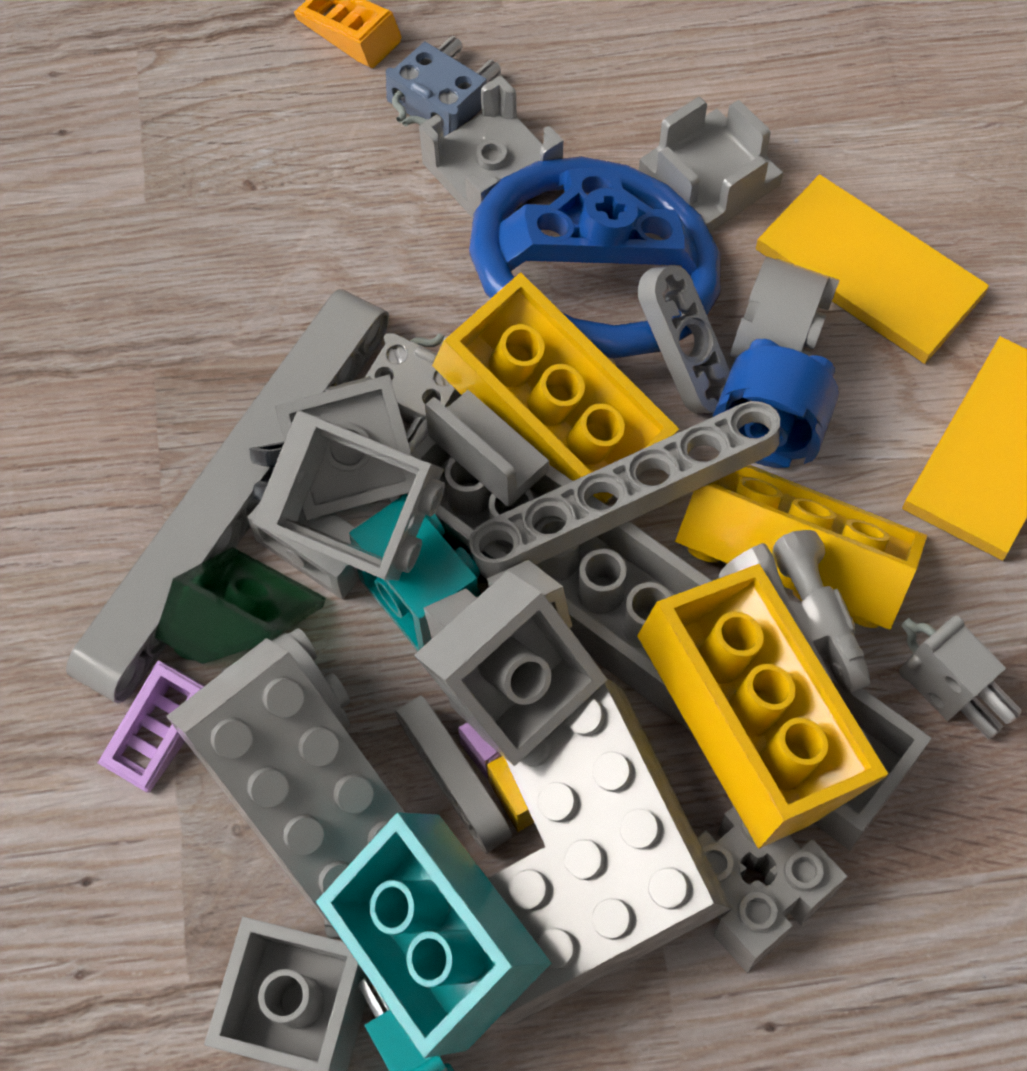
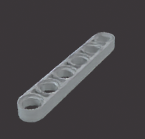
M750 401L740 404L485 521L476 527L470 536L469 546L472 559L476 563L480 574L487 578L526 560L537 565L768 457L775 452L779 445V414L771 405L763 402ZM755 422L764 424L770 431L763 437L749 438L743 436L739 429L745 424ZM702 445L714 447L720 452L718 457L707 462L696 461L688 455L692 449ZM649 469H660L669 475L665 482L655 486L643 484L637 479L642 472ZM600 492H608L618 499L612 507L604 510H597L586 504L589 497ZM548 516H557L566 522L563 529L553 534L540 533L534 526L537 521ZM496 540L507 541L513 546L508 555L499 559H490L481 553L485 545Z

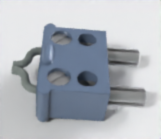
M455 36L448 38L438 48L424 41L395 68L386 69V98L399 112V116L396 118L397 121L405 127L413 123L420 125L439 114L443 120V133L446 136L470 121L482 109L481 88L501 73L500 65L494 62V60H488L478 71L474 72L453 59L463 49L462 42L458 38L456 39Z

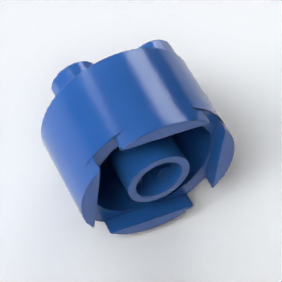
M756 339L751 342L748 350L742 352L735 359L713 417L750 401L769 404L778 412L780 417V441L775 452L755 463L773 468H789L792 460L805 458L804 464L809 463L817 457L838 401L839 390L834 379L835 367L832 362L822 356H808L797 350L781 347L769 339ZM755 422L745 424L739 429L743 436L749 438L763 437L770 431L764 424Z

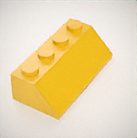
M521 272L443 341L432 364L461 395L467 390L472 392L549 460V465L572 481L675 435L679 430ZM600 492L593 495L605 505L614 497L613 494L608 492Z
M748 465L693 491L675 540L676 543L688 547L687 550L691 555L707 562H718L720 560L728 564L731 560L754 546L764 543L772 553L776 541L783 535L793 531L813 530L817 532L825 545V555L818 564L819 574L824 587L830 586L833 590H839L850 617L853 618V622L867 628L881 626L891 630L917 570L928 535L752 465ZM777 567L783 586L793 590V595L802 601L791 578L782 575Z
M760 564L656 602L637 637L758 849L812 825L888 775L885 767Z

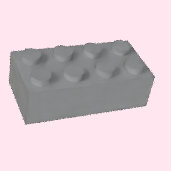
M266 638L166 717L303 897L329 922L316 903L318 898L397 812H405L291 653Z

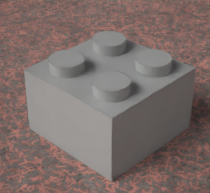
M509 570L414 654L480 737L513 766H516L608 680L543 592Z
M242 916L204 1045L297 1071H348L366 1005V999L358 985L362 979H365L370 988L371 981L344 942Z

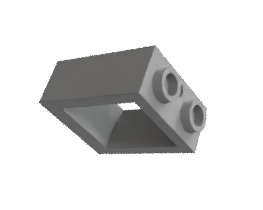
M297 410L252 524L384 580L399 581L402 571L409 573L420 554L422 540L416 536L425 515L431 517L441 502L445 483L439 480L444 469ZM330 439L416 474L383 557L297 522Z

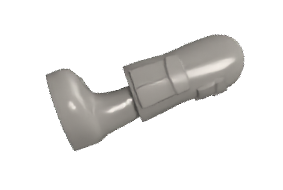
M813 530L793 531L783 535L776 541L772 553L768 546L762 543L731 560L721 570L718 578L760 564L830 679V674L824 662H828L838 683L846 693L850 694L870 685V674L864 659V653L855 638L856 630L853 618L850 617L839 590H833L830 586L824 587L818 564L825 555V545L817 532ZM777 567L782 575L791 578L802 599V603L789 599L778 574Z

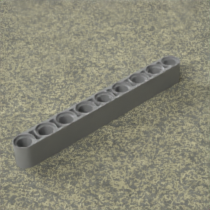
M338 289L329 297L77 642L67 661V675L117 704L124 702L130 697L251 527L248 516L261 502L254 499L253 487L258 481L270 479L274 467H263L253 464L250 460L249 448L284 441L274 405L322 393L328 387L354 381L386 333L389 324L388 311L343 289Z

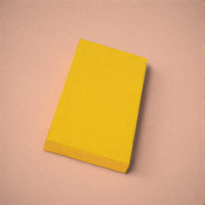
M820 174L757 239L756 250L766 257L776 260L778 258L839 279L832 302L924 364L928 362L983 299L990 286Z
M999 336L906 498L902 509L1002 561L1005 559L1027 518V349Z

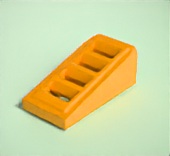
M306 0L294 12L298 21L356 61L370 68H375L402 39L393 12L367 0ZM335 4L336 6L326 16H324L323 14L332 5Z

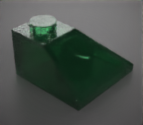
M231 547L173 578L154 637L173 647L174 651L181 657L205 664L254 648L266 638L272 641L323 608L326 597L240 550Z

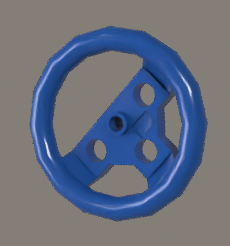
M583 156L536 161L500 179L473 213L469 255L484 292L490 299L515 277L512 274V270L525 261L681 265L690 275L707 316L720 296L721 253L702 215L668 184L629 165ZM565 191L550 205L525 204L514 212L520 204L544 192ZM541 230L554 231L558 233L560 237L548 236L544 234ZM645 233H652L658 235L663 240L652 239L648 237ZM678 310L679 313H680V315H678V316H673V317H679V316H681V315H682V314H681V311ZM563 313L607 358L616 359L661 352L648 321L611 325L577 319ZM685 326L682 329L679 341L692 334L689 327Z

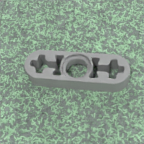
M672 265L649 269L640 279L638 298L680 397L686 408L693 413H714L730 369L688 272L679 266ZM668 283L670 291L666 293L664 300L662 293L667 289ZM678 310L681 311V314H682L681 316H679V317H673V316H678V315H680V313H679ZM685 326L689 327L694 335V348L688 356L682 351L679 341L680 333Z
M420 695L395 710L397 719L410 742L481 850L487 854L512 838L511 831L501 812L425 698Z

